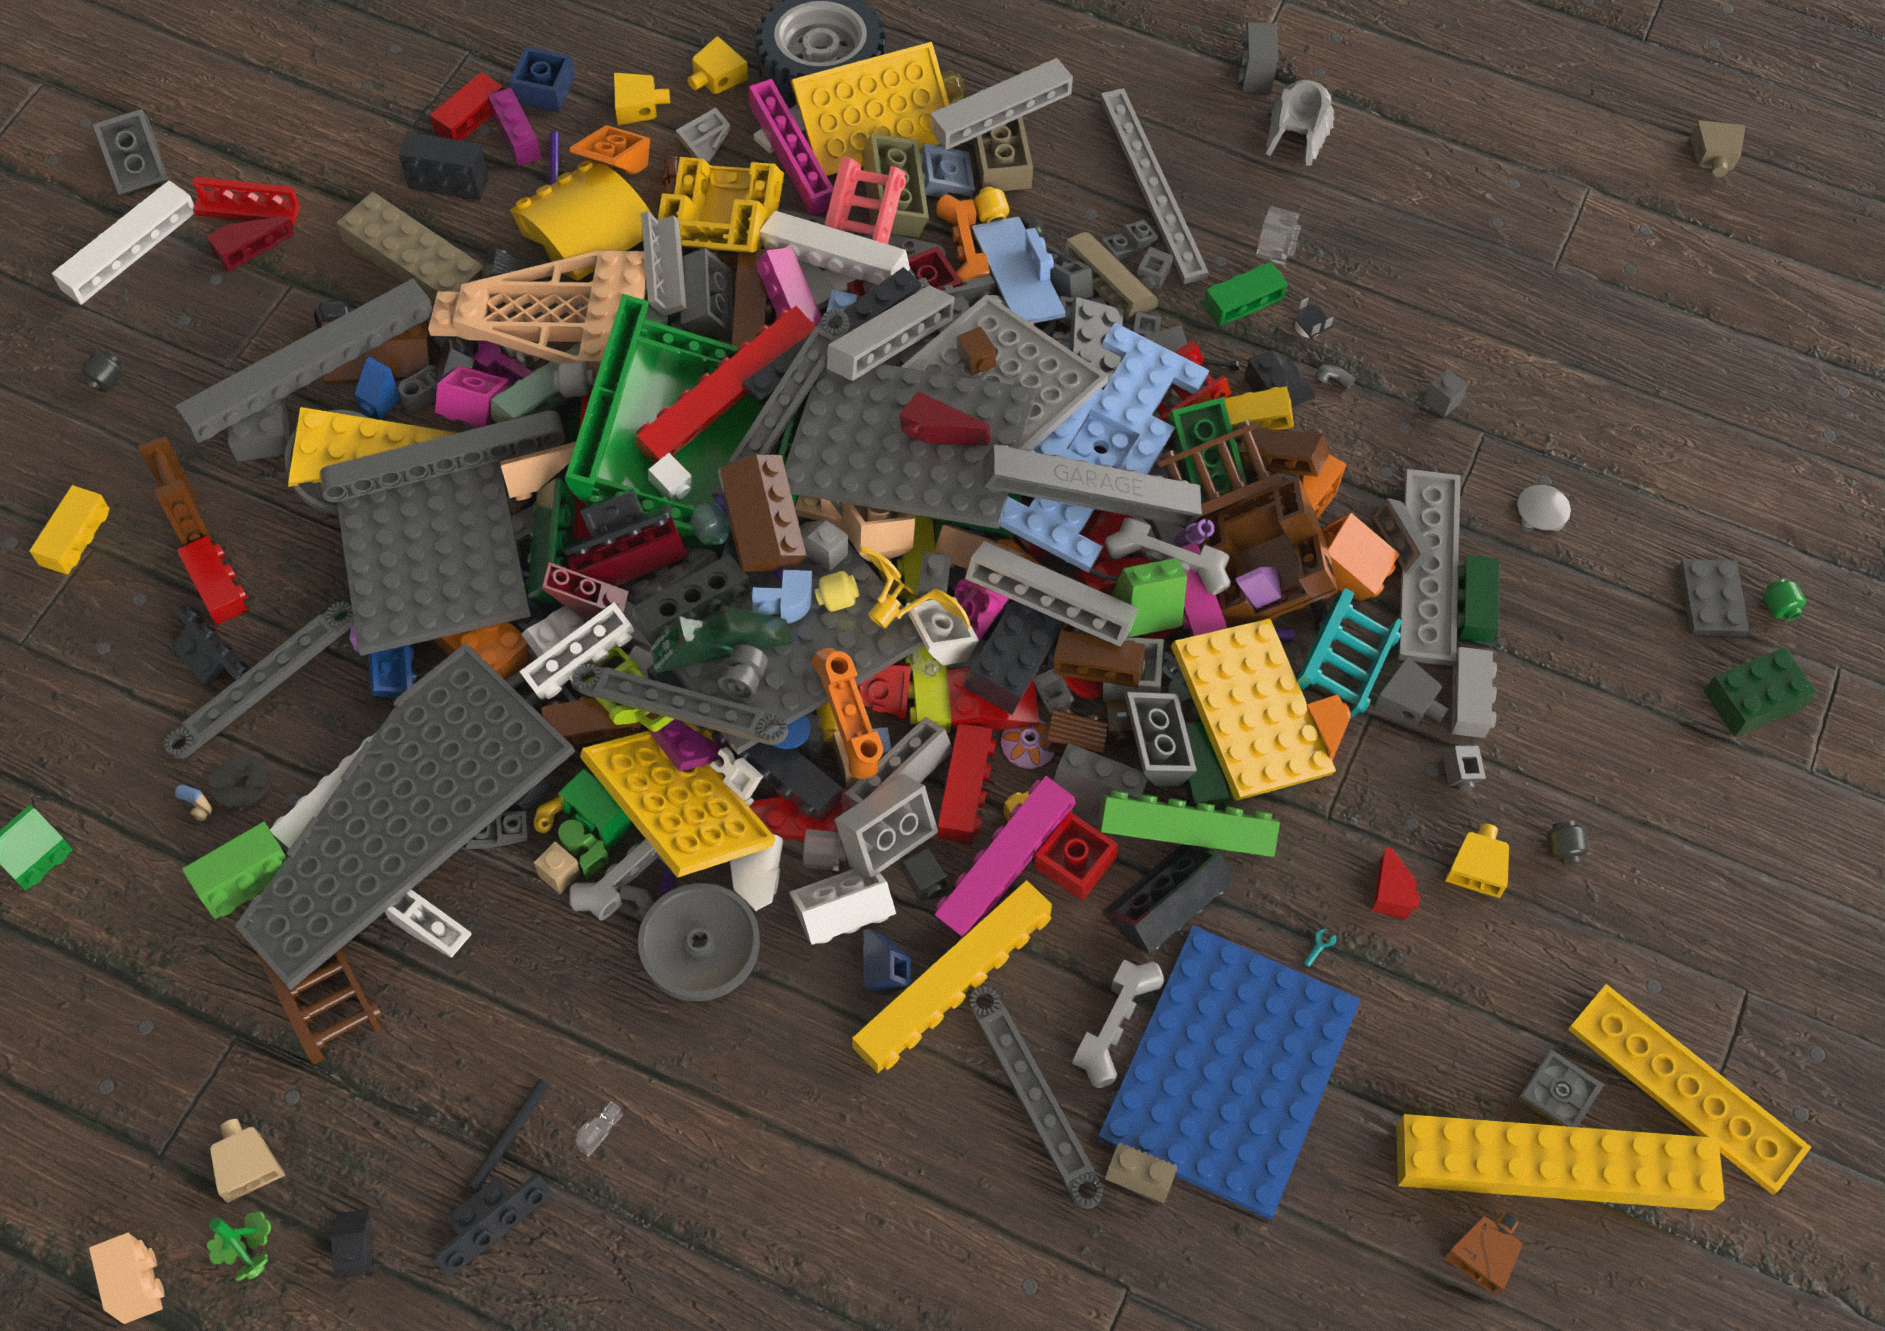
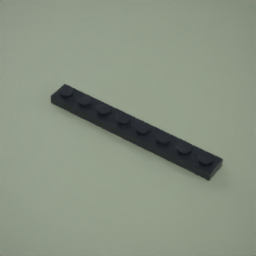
M902 267L843 310L850 324L847 333L921 290L922 283L905 267ZM833 318L829 321L828 327L834 330L835 328L838 329V327H841L843 320ZM810 334L743 382V389L760 406L768 401Z

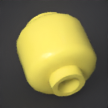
M845 571L821 577L819 588L815 589L819 605L825 604L826 608L831 612L853 606L856 597H859L854 576H849Z

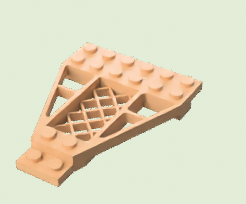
M595 251L461 285L460 292H437L428 328L430 336H457L467 340H486L558 364L583 361L587 364L589 370H594L597 376L622 294L645 300L647 280L644 251ZM596 265L593 281L589 283L560 282L561 273ZM553 276L549 282H528ZM503 302L507 304L500 309L496 308L497 305ZM529 302L533 304L525 310L522 308V306ZM554 303H557L559 305L552 310L548 308ZM581 303L585 305L579 310L574 309V307ZM514 311L518 313L510 319L507 317V315ZM539 312L544 314L537 319L533 317ZM566 312L570 314L564 319L559 318V316ZM530 341H539V343L536 344ZM547 342H581L580 351L577 356L546 347Z

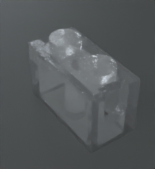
M1270 206L1263 223L1256 257L1285 265L1287 256L1293 257L1297 242L1293 240L1297 241L1301 226L1297 225L1300 214Z

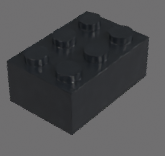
M412 132L407 133L399 152V158L408 188L441 195L458 196L465 199L481 200L489 179L481 144Z

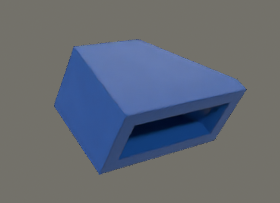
M369 357L363 367L354 395L358 403V409L363 415L383 420L401 399L391 369Z

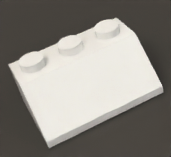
M852 869L789 892L803 930L811 944L826 943L834 936L842 933L856 932L861 926L869 923H881L887 920L889 916L896 914L887 881L880 873L869 878L856 869Z

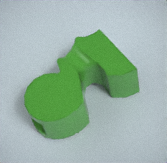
M567 820L562 823L558 830L562 847L572 856L584 854L580 856V865L587 880L609 863L604 842L595 838L592 833L586 834L582 823L577 820Z

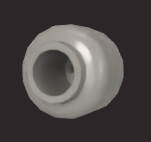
M583 361L562 363L559 365L558 370L554 371L556 391L561 392L565 398L587 396L590 393L591 386H594V370H589L587 364Z

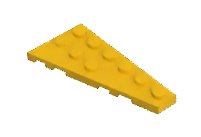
M300 407L288 487L312 481L313 483H319V472L328 465L456 434V432Z

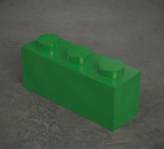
M1269 262L1265 265H1258L1244 274L1235 275L1230 280L1221 284L1212 285L1206 290L1203 306L1217 325L1221 327L1283 300L1288 283L1274 264Z

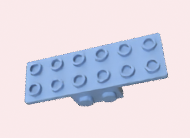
M1020 217L972 226L974 237L981 252L986 253L989 269L1008 309L1028 322L1033 321V323L1065 317V310L1050 281V269L1054 267L1052 255L1047 253L1043 237H1039L1035 228L1025 229Z

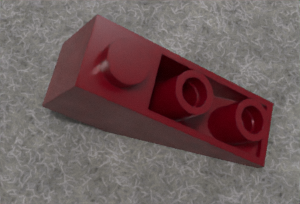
M550 562L547 564L541 589L588 621L614 602L621 612L624 613L628 591Z

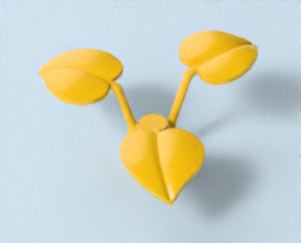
M866 546L860 548V552L866 553L870 560L879 568V573L885 584L881 595L877 598L878 602L868 613V616L877 625L886 629L895 617L900 619L903 614L928 599H933L949 613L964 621L967 630L970 628V622L964 609L951 596L934 588L932 592L916 600V594L901 582L899 571L888 559ZM889 590H890L891 592H893L892 595H890V594L887 595V593H888ZM900 594L916 601L899 610L901 604L896 597Z

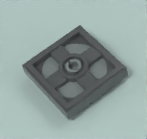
M1550 1049L1518 1097V1100L1556 1126L1578 1127L1604 1084Z

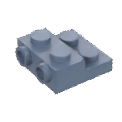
M924 143L919 153L925 195L941 198L943 195L951 192L972 196L975 186L969 152L951 148L945 151L941 146Z

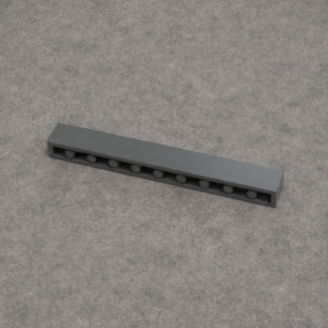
M411 279L175 407L185 426L197 443H200L227 427L237 424L249 415L261 411L273 402L285 398L295 390L307 386L312 381L334 371L339 366L356 359L363 353L380 346L396 335L404 333L407 329L418 323L426 321L432 316L433 312L430 299L416 281Z

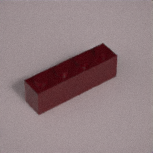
M671 516L668 518L669 521L657 527H653L652 524L643 527V530L636 535L627 537V535L621 536L609 545H599L582 555L567 558L570 570L604 583L618 586L689 556L683 539Z

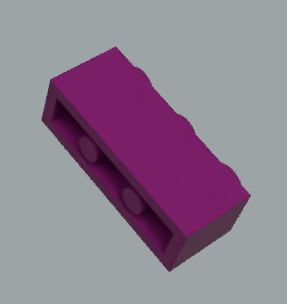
M512 88L489 94L488 98L492 116L517 166L519 167L541 159L537 137Z

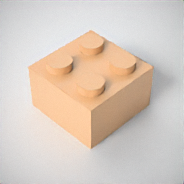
M129 1232L89 1247L104 1311L123 1324L163 1309L160 1298L164 1297L165 1293L160 1279H155L153 1267L157 1266V1260L152 1248H147L142 1240L138 1241Z

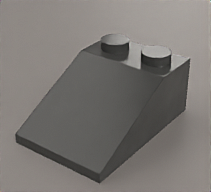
M142 109L92 124L119 196L168 181L156 138L149 119Z

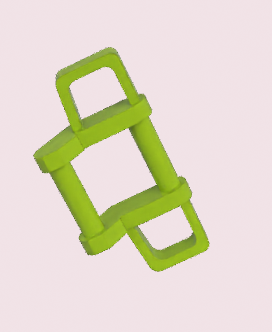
M617 645L608 651L609 655L598 664H594L600 667L612 657L619 656L624 663L614 670L647 678L640 671L639 664ZM595 677L589 678L584 683H591V681H594L593 678ZM595 697L609 712V718L617 725L631 724L639 721L651 731L657 732L674 720L662 715L651 720L646 717L650 713L648 711L626 705H617L615 702Z

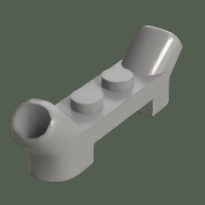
M1130 518L1123 519L1119 532L1106 537V548L1111 558L1115 560L1135 551L1146 553L1148 559L1156 562L1177 558L1185 572H1188L1190 569L1199 573L1209 594H1218L1230 586L1231 582L1225 571L1230 557L1218 549L1204 545L1201 555L1149 537L1151 525Z
M645 839L641 844L637 843L632 846L627 856L619 864L611 865L599 882L574 883L570 887V906L574 911H591L599 920H604L622 905L619 892L623 884L628 885L656 858H659L665 865L666 863L647 839Z
M1125 959L1122 962L1111 987V991L1118 994L1119 997L1099 1036L1096 1037L1086 1032L1072 1064L1087 1071L1092 1086L1102 1088L1115 1081L1117 1073L1108 1049L1111 1044L1116 1046L1124 1030L1120 1028V1025L1124 1018L1130 1019L1137 1003L1133 1002L1134 997L1158 990L1163 985V974L1157 963L1152 961L1137 966Z

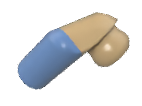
M179 785L176 788L175 796L178 799L190 802L195 806L191 810V816H194V819L204 821L207 815H211L212 807L200 790L186 785Z

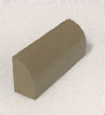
M1080 233L1067 239L1064 253L1091 268L1093 288L1112 307L1123 309V318L1126 321L1135 318L1136 312L1146 313L1158 306L1157 297L1090 233Z

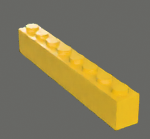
M1026 880L852 1038L853 1049L877 1073L884 1067L887 1070L890 1069L899 1060V1054L906 1047L908 1049L913 1048L921 1040V1034L928 1027L933 1029L942 1021L944 1012L950 1007L953 1009L958 1007L965 999V993L972 987L976 989L981 986L988 977L986 974L992 968H1000L1008 960V954L1015 947L1018 950L1022 948L1030 939L1029 935L1036 928L1041 930L1051 920L1052 904Z

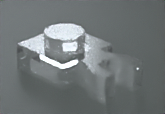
M611 1101L598 1118L595 1117L591 1123L586 1122L576 1135L577 1139L575 1142L577 1147L587 1157L609 1134V1129L623 1116V1113L620 1112L621 1108Z

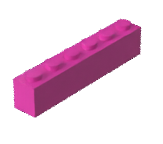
M770 79L749 86V107L808 213L816 216L827 212L834 188L773 80Z
M1045 776L1042 781L1037 780L1028 791L1030 796L1023 804H1017L1010 814L1011 820L1005 827L1000 826L991 838L992 844L987 850L982 849L973 860L975 865L968 874L966 872L962 873L954 884L956 889L949 897L947 895L944 896L937 904L936 918L960 938L966 936L990 913L1038 850L1075 806L1074 796L1049 777Z

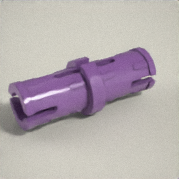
M1205 519L1198 523L1186 526L1184 531L1176 534L1174 538L1176 546L1183 547L1196 542L1197 544L1202 543L1206 537L1214 533V525L1210 520L1205 522Z

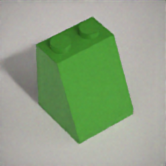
M1177 558L1123 568L1111 596L1139 608L1132 630L1128 635L1129 637L1182 626L1187 575Z

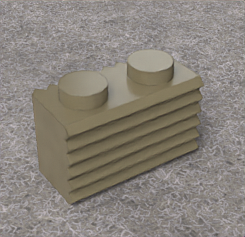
M1121 1142L1116 1147L1105 1179L1164 1203L1177 1171L1176 1164L1171 1165L1170 1161L1165 1163L1164 1159L1153 1158L1152 1154L1141 1153L1140 1149L1136 1151L1134 1147L1124 1146Z

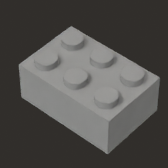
M904 774L835 819L849 865L869 878L874 877L938 833L925 785Z

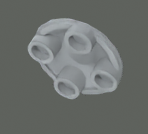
M1533 485L1526 488L1518 498L1517 507L1521 516V523L1527 528L1534 527L1541 530L1559 531L1570 517L1571 508L1568 499L1554 487Z

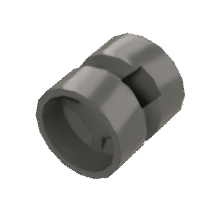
M740 644L735 646L718 680L720 689L727 695L739 700L751 699L759 685V679H761L767 668L768 659L766 655L749 645Z

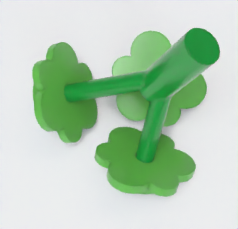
M261 1211L248 1213L245 1216V1227L239 1229H232L219 1217L210 1221L209 1228L215 1232L214 1240H210L207 1243V1249L210 1251V1261L214 1264L225 1262L231 1265L236 1261V1257H240L245 1266L237 1271L235 1280L240 1281L245 1277L250 1280L258 1276L265 1268L264 1264L268 1261V1255L263 1253L250 1259L245 1252V1244L240 1240L241 1235L247 1238V1244L251 1249L258 1248L259 1245L262 1246L267 1243V1236L270 1233L271 1225L265 1219L264 1213Z

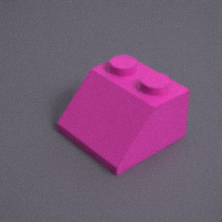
M458 366L437 384L435 413L444 415L449 420L468 422L474 427L487 426L493 421L491 419V399L498 393L507 390L509 379Z

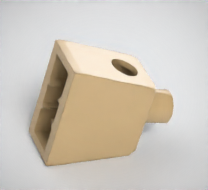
M231 1119L220 1125L224 1139L213 1144L210 1150L217 1191L227 1203L285 1176L281 1166L254 1127H249L242 1131L238 1119Z

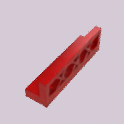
M195 176L192 182L198 195L193 208L196 216L239 221L287 216L291 226H295L301 208L294 187ZM204 187H210L214 191H206ZM227 189L235 190L236 192H238V193H240V194H234V193H232L231 191H229V190H227ZM253 192H258L265 197L257 196ZM278 195L288 196L289 199H282Z

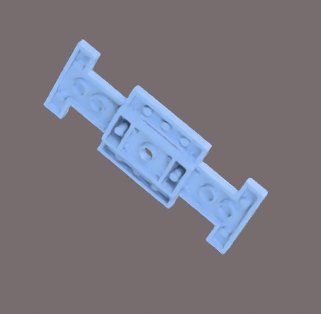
M1114 323L1103 340L1102 347L1122 357L1123 360L1104 390L1100 389L1037 445L1033 451L1046 455H1059L1062 458L1071 460H1084L1101 466L1109 465L1126 471L1135 470L1141 474L1148 475L1175 429L1174 426L1152 416L1172 383L1195 394L1205 381L1209 370ZM1102 446L1107 450V453L1099 454L1094 450V447ZM1007 497L1000 526L1088 573L1103 546L1080 535L1095 509L1035 498L1030 507H1027Z

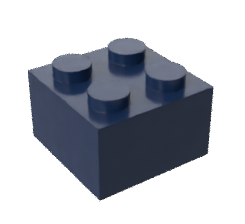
M525 46L509 80L510 88H512L519 104L560 112L575 78L572 56Z

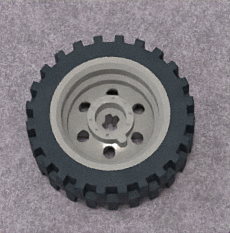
M782 0L781 4L778 5L775 2L770 6V13H763L761 23H758L756 28L759 77L762 78V82L772 79L784 102L789 106L791 103L797 104L791 84L792 79L886 54V32L883 27V20L880 16L876 17V10L872 6L866 7V1Z

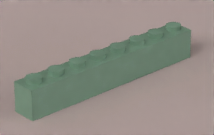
M649 304L645 319L668 326V317L663 316ZM581 343L575 344L565 353L577 356ZM551 361L545 366L537 368L523 380L517 381L504 392L498 393L491 399V419L496 423L544 411H553L572 399L573 397L565 398L561 392L556 391L554 371L558 370L560 364Z

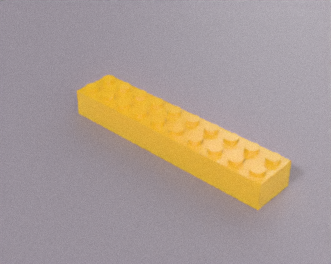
M1404 1114L1396 1125L1398 1186L1702 1210H1713L1725 1201L1719 1138Z

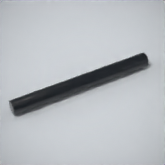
M541 1078L538 1080L468 1183L471 1189L476 1192L480 1190L549 1088L550 1084Z

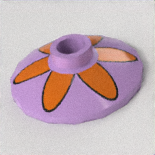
M1039 719L1040 725L1004 730L1001 747L1004 756L1010 763L1019 768L1031 770L1041 768L1052 760L1055 753L1042 749L1047 723ZM1030 736L1035 738V740L1027 741L1025 737Z

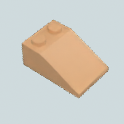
M576 442L499 461L509 497H515L516 501L533 497L532 492L538 491L570 463Z

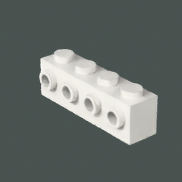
M614 602L519 672L541 700L545 697L550 699L562 690L560 686L568 680L573 682L572 676L579 666L581 668L583 664L586 666L593 662L594 664L602 662L609 655L608 651L616 645L618 647L625 645L631 640V634L635 631Z

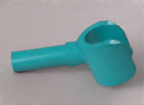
M1327 929L1319 930L1316 934L1317 943L1303 964L1310 967L1324 947H1331L1335 944L1336 935H1333L1330 941L1325 944L1322 941V936Z

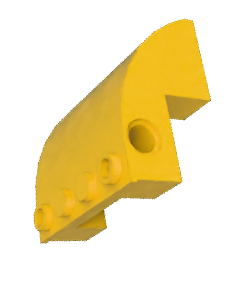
M680 157L674 194L662 193L658 221L673 215L679 220L681 247L756 252L763 246L759 232L774 211H778L784 172L776 164L751 162L750 168L711 166L701 158Z
M591 160L580 163L578 169L572 173L567 172L557 178L558 181L554 184L540 187L534 196L518 200L516 206L510 209L523 237L544 245L551 262L595 251H627L643 241L641 213L648 211L652 214L635 190L618 173L608 166ZM596 265L561 274L579 281L595 271Z

